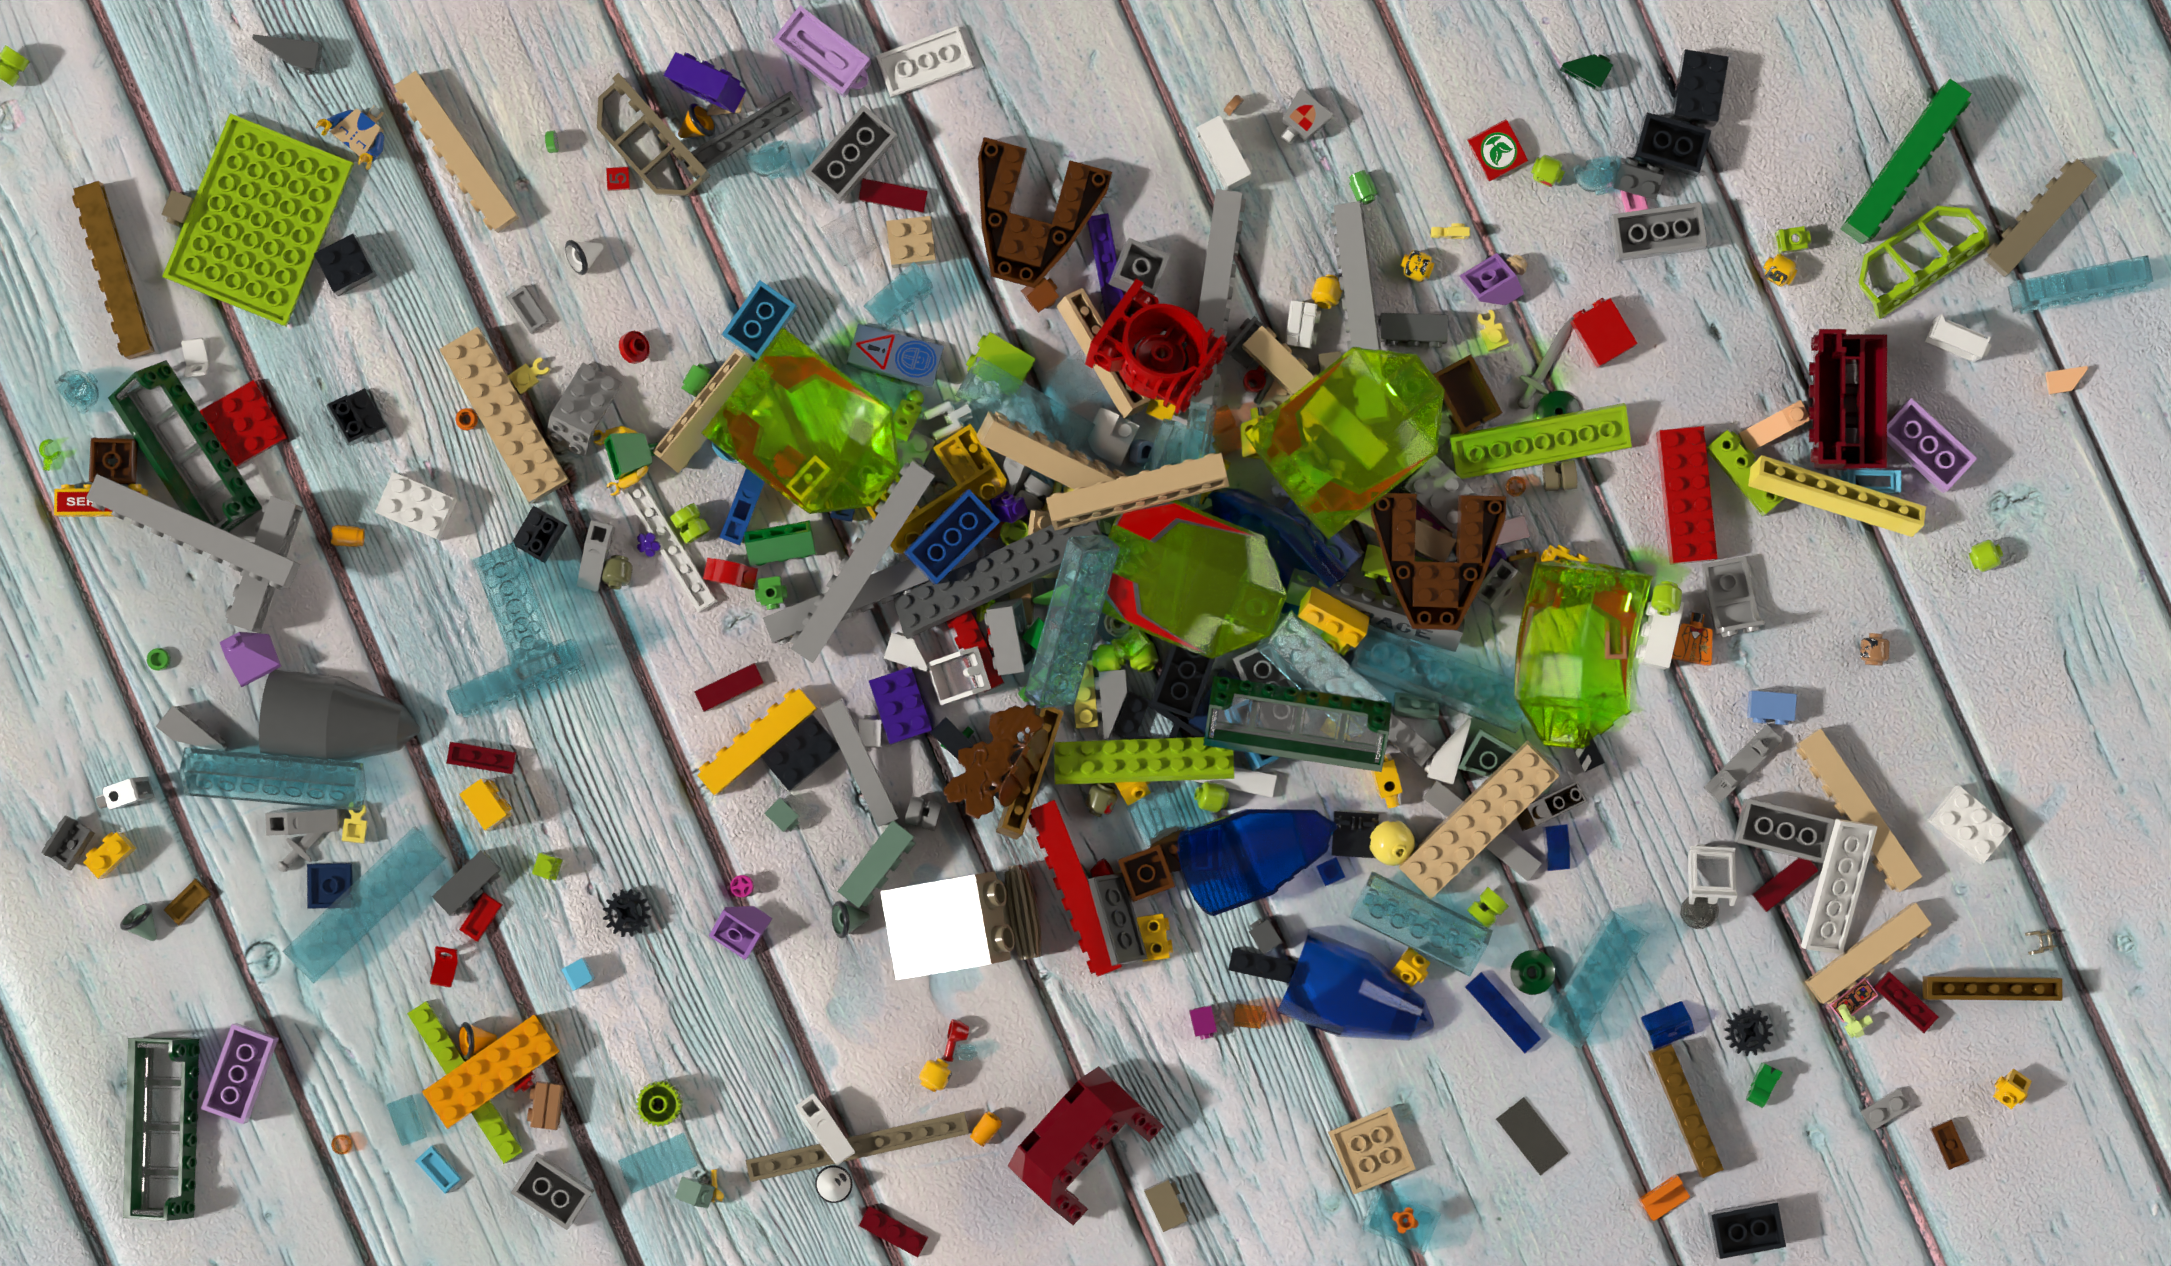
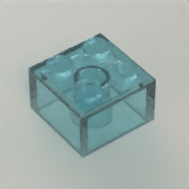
M1165 786L1126 807L1148 848L1187 826Z

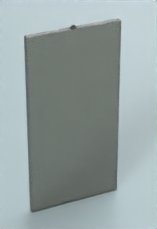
M1524 1097L1496 1118L1540 1176L1568 1154Z

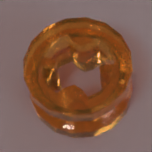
M1519 476L1511 477L1505 485L1507 493L1513 497L1522 495L1526 489L1525 480ZM1516 480L1517 484L1522 485V489H1518L1520 492L1515 493L1514 489H1510V485L1513 484L1511 481Z
M337 1135L333 1138L331 1147L337 1154H347L351 1151L353 1142L347 1135ZM339 1139L342 1141L347 1140L346 1150L342 1148L337 1149L336 1144H339L337 1143Z

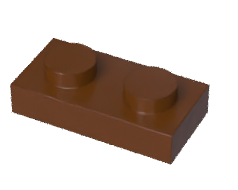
M1951 1119L1930 1128L1948 1170L1970 1161Z

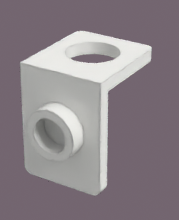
M204 339L182 340L181 345L186 362L184 377L206 375L209 361Z

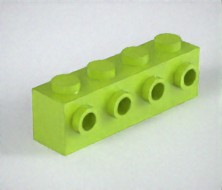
M1726 430L1706 447V451L1758 512L1764 516L1785 497L1748 486L1750 468L1755 463L1754 459L1756 457L1748 448L1744 449L1740 445L1741 439L1735 432Z

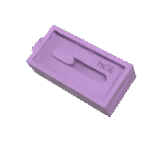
M800 5L773 39L775 46L843 98L847 96L851 89L861 90L868 83L866 70L871 65L870 58Z

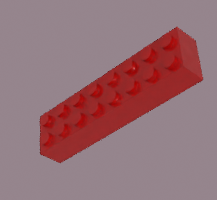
M1053 800L1031 809V815L1028 817L1032 828L1037 827L1040 835L1036 836L1040 849H1046L1048 856L1044 857L1049 870L1054 869L1057 876L1053 878L1057 891L1061 889L1065 898H1062L1061 901L1065 911H1071L1073 918L1070 919V923L1074 933L1077 931L1080 933L1082 939L1078 940L1082 953H1088L1090 960L1086 962L1091 974L1096 973L1097 977L1121 968L1122 965L1112 966L1090 885L1056 801Z

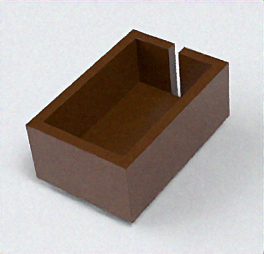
M1471 354L1431 375L1430 379L1459 433L1465 434L1478 428L1481 423L1485 424L1503 413Z

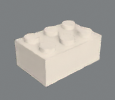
M1219 115L1196 127L1195 135L1224 189L1231 191L1250 181L1253 168L1248 158L1243 159L1241 155L1242 147L1238 139L1233 140L1231 136L1232 128L1228 120H1223Z
M392 472L375 513L440 541L458 500Z
M1648 602L1645 615H1649L1646 624L1643 623L1640 634L1644 638L1642 644L1638 645L1635 658L1639 659L1638 664L1662 670L1670 667L1684 602H1681L1679 611L1671 613L1670 616L1659 615L1657 610L1651 606V602Z
M1955 786L1927 820L1978 863H1985L2012 830L2011 827L1960 786Z

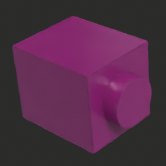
M1211 1005L1190 1009L1189 1013L1195 1037L1200 1036V1040L1214 1037L1213 1033L1217 1032Z

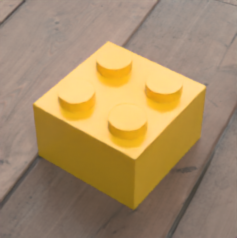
M481 778L459 795L485 831H491L512 816L510 812L512 807L505 798L499 797L497 794L499 789L492 780Z

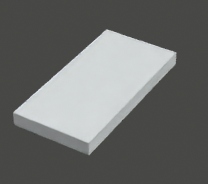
M959 25L876 55L891 98L974 68Z

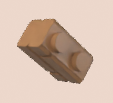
M537 1081L535 1086H531L530 1099L534 1100L533 1108H529L527 1114V1121L531 1122L530 1127L550 1130L559 1129L565 1084Z

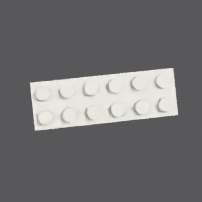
M1842 819L1835 820L1802 940V948L1843 954L1877 826Z

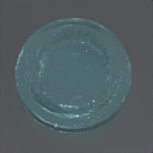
M961 1044L958 1045L955 1055L959 1056L960 1060L971 1061L973 1057L977 1056L978 1052L975 1051L976 1046Z

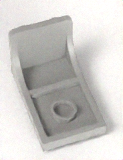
M582 363L550 414L546 437L554 444H560L568 448L574 454L585 456L588 452L592 436L620 390L622 382Z
M1743 556L1702 564L1715 635L1721 634L1723 638L1736 635L1738 630L1742 629L1744 633L1760 630V626L1765 623L1764 620H1761L1756 607L1747 557Z

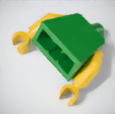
M625 426L605 430L604 433L600 430H595L593 436L601 435L599 440L593 442L598 446L605 444L614 478L619 480L618 483L610 482L607 484V488L614 485L617 488L616 492L610 494L611 496H618L621 488L626 489L639 482L648 472V467L653 462L652 457L656 456L652 451L658 445L657 442L648 444L645 434L637 433L635 430Z

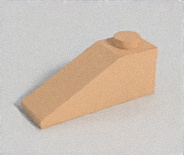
M1800 400L1738 434L1744 446L1752 452L1810 421L1809 414Z

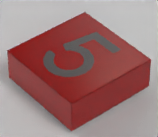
M629 167L606 168L608 191L630 190Z

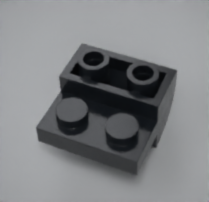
M365 388L349 396L345 395L326 405L348 446L360 443L365 438L386 428Z
M533 505L511 544L541 562L546 563L567 524Z

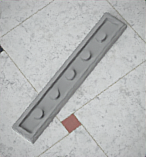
M841 698L823 706L821 710L877 826L880 827L892 820L898 819L899 816L843 699Z
M1437 780L1423 796L1424 800L1446 817L1464 802ZM1503 832L1497 835L1485 847L1527 881L1530 880L1542 864Z

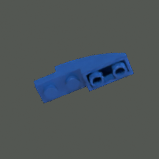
M759 456L770 469L773 461ZM748 465L719 537L739 546L766 480Z

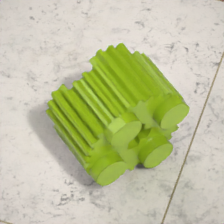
M655 1081L640 1090L641 1093L638 1094L639 1097L636 1099L638 1101L636 1103L638 1108L636 1109L639 1110L637 1114L641 1115L640 1119H644L643 1122L647 1121L648 1125L652 1123V1126L657 1125L659 1127L661 1125H668L678 1118L683 1101L682 1097H680L681 1093L677 1092L678 1089H675V1085L671 1086V1083L667 1081ZM656 1098L664 1101L663 1109L660 1107L657 1109L654 1106L657 1103Z

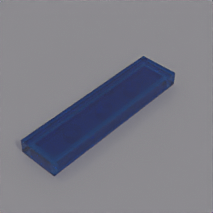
M1482 972L1464 986L1524 1054L1541 1040L1537 1033Z

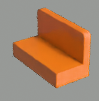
M1673 1175L1638 1198L1653 1221L1690 1198L1678 1175Z

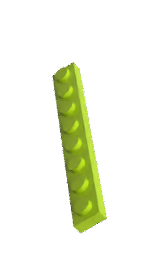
M427 1001L407 1013L446 1075L466 1062ZM491 1100L471 1113L503 1164L523 1152L520 1144Z

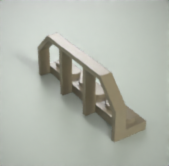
M618 72L612 78L615 83L598 97L597 129L656 195L689 196L711 175ZM617 90L621 96L626 94L630 98L628 104L636 113L640 110L644 115L614 141L603 129L604 101ZM646 123L651 129L655 126L660 132L657 136L665 145L668 143L670 145L645 168L640 170L619 146ZM672 152L680 161L685 159L690 165L687 169L695 178L698 175L700 177L686 190L657 189L645 175Z

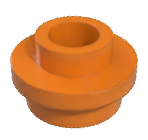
M464 408L456 414L455 421L460 429L468 431L475 428L478 423V416L472 409ZM470 416L471 421L465 424L463 418Z

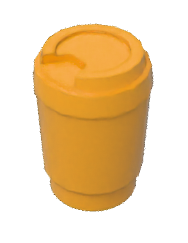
M344 525L332 526L331 544L334 546L358 547L364 545L365 529Z
M986 1112L973 1129L970 1138L984 1147L1001 1128L1003 1121L994 1113Z

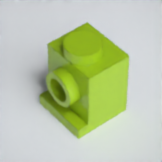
M1804 226L1779 229L1775 232L1779 254L1803 251L1808 248L1807 244H1811L1809 230L1805 231ZM1792 235H1797L1799 241L1793 242Z
M538 853L532 874L556 881L563 859L545 853Z

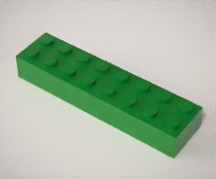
M1949 79L1940 87L1840 229L1860 244L1867 240L1870 242L1881 230V227L1878 225L1888 220L1894 211L1891 207L1893 205L1896 206L1906 195L1905 187L1908 188L1915 182L1920 175L1917 170H1921L1928 164L1932 158L1930 152H1934L1943 143L1945 137L1942 135L1944 133L1947 134L1958 121L1955 117L1960 116L1971 103L1968 99L1972 93L1952 79Z

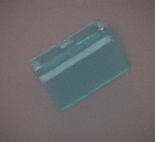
M413 1095L387 1104L402 1146L428 1137Z

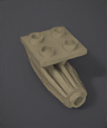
M1021 864L1008 866L1009 871L1005 872L1007 899L1005 905L1002 906L1004 923L1009 925L1013 931L1014 946L1019 960L1041 957V925L1036 895L1027 868L1022 869Z

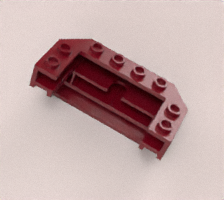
M1819 329L1811 337V351H1814L1813 362H1809V376H1813V384H1809V398H1813V407H1809V420H1813V429H1809V442H1813L1810 461L1814 463V468L1886 469L1887 334H1846V329ZM1845 364H1856V384H1845ZM1845 428H1856V444H1846Z
M1098 1066L1080 1078L1021 1142L1008 1167L1049 1207L1074 1226L1088 1210L1067 1189L1074 1179L1088 1166L1115 1134L1119 1132L1125 1123L1148 1142L1158 1134L1164 1125L1128 1094L1104 1069Z

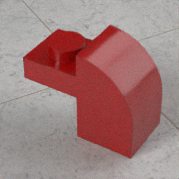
M707 557L703 579L754 590L758 568Z

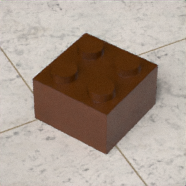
M1162 844L1118 859L1133 902L1177 885Z

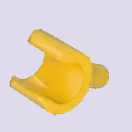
M713 1169L711 1170V1186H714L715 1189L711 1201L714 1203L715 1198L721 1202L724 1194L718 1190L717 1170Z

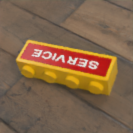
M65 484L61 485V489H54L55 516L115 517L111 515L112 510L105 508L104 511L91 506L92 501L86 499L92 484H85L83 488L75 489V485ZM128 484V488L148 496V490L141 488V484Z

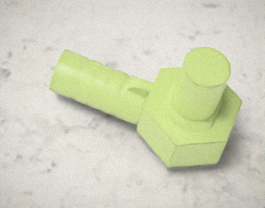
M1845 1004L1838 1007L1843 1020L1847 1022L1844 1028L1850 1038L1855 1036L1858 1039L1863 1036V1028L1873 1023L1869 1015L1857 1021L1854 1016H1851Z

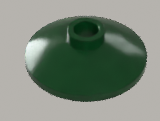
M1553 391L1543 396L1536 408V418L1556 416L1555 410L1557 408L1562 409L1563 414L1580 411L1577 400L1569 393Z
M1528 950L1522 952L1514 959L1510 969V976L1514 986L1519 991L1529 995H1537L1545 992L1552 985L1555 978V967L1552 960L1545 953L1537 950ZM1530 968L1536 970V974L1532 977L1528 975Z

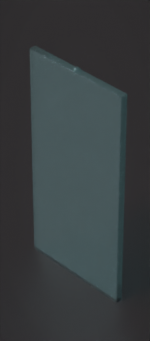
M684 1133L618 1160L631 1194L698 1166Z

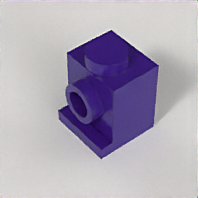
M1004 491L989 500L993 514L999 521L1013 523L1028 514L1024 497L1009 494L1008 491Z

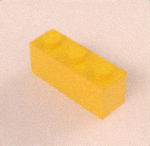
M1313 586L1302 598L1298 617L1355 648L1367 634L1370 619L1369 616Z

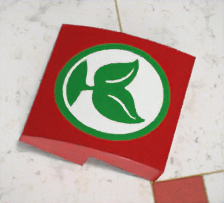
M1506 119L1467 139L1476 160H1478L1489 182L1528 161L1514 131Z

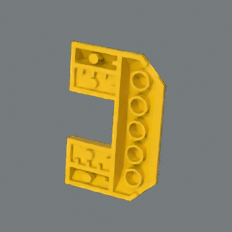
M971 423L933 447V450L956 485L921 508L916 504L890 544L895 553L904 554L903 552L968 489L993 513L989 500L1004 492L1007 479L987 448L981 445ZM896 472L858 496L873 520L878 514L875 509L881 500L886 502L890 496L887 491L893 481L898 483L900 480Z

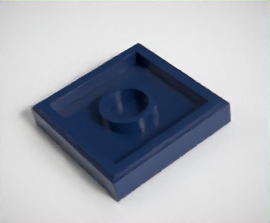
M352 863L307 864V909L353 908Z

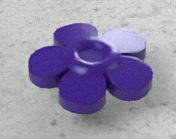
M649 532L647 535L641 533L637 536L639 542L637 549L639 552L645 551L648 557L654 556L655 551H658L661 547L658 541H654L656 536L653 533Z

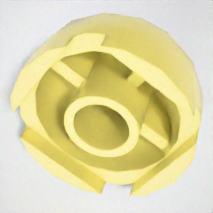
M1385 821L1376 826L1370 836L1371 852L1377 860L1385 865H1401L1414 852L1415 838L1408 826L1401 821Z

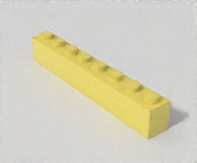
M1763 455L1750 468L1749 487L1913 537L1924 526L1926 506Z

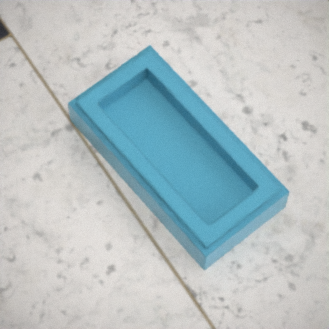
M433 1145L415 1160L444 1194L462 1179Z

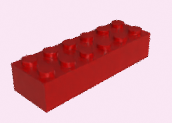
M1704 426L1659 430L1656 432L1670 565L1714 561L1718 557Z

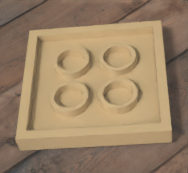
M1390 1106L1328 1131L1353 1194L1416 1169Z

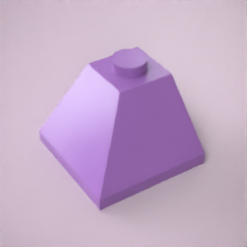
M1498 253L1459 275L1480 302L1507 305L1524 295L1517 276Z
M238 632L220 642L224 656L241 687L282 667L269 634Z
M755 906L725 907L709 937L746 960L773 918Z

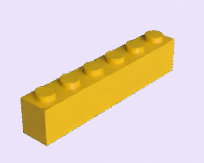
M792 688L783 696L785 700L780 705L777 702L767 710V716L763 719L758 717L749 725L751 729L746 734L743 731L733 739L734 744L729 748L724 746L715 754L717 758L712 763L708 760L699 768L700 773L697 776L714 796L718 795L759 760L762 755L817 710V707L800 688L797 690Z

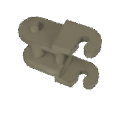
M2048 929L2046 933H2041L2040 931L2025 933V936H2039L2040 941L2039 950L2029 951V955L2044 953L2043 949L2050 948V951H2053V948L2057 947V945H2053L2051 935L2054 934V931L2050 932V929ZM2047 935L2049 946L2043 945L2042 936Z

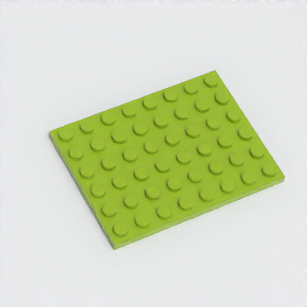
M230 113L162 277L287 327L315 260L314 253L318 252L354 163Z

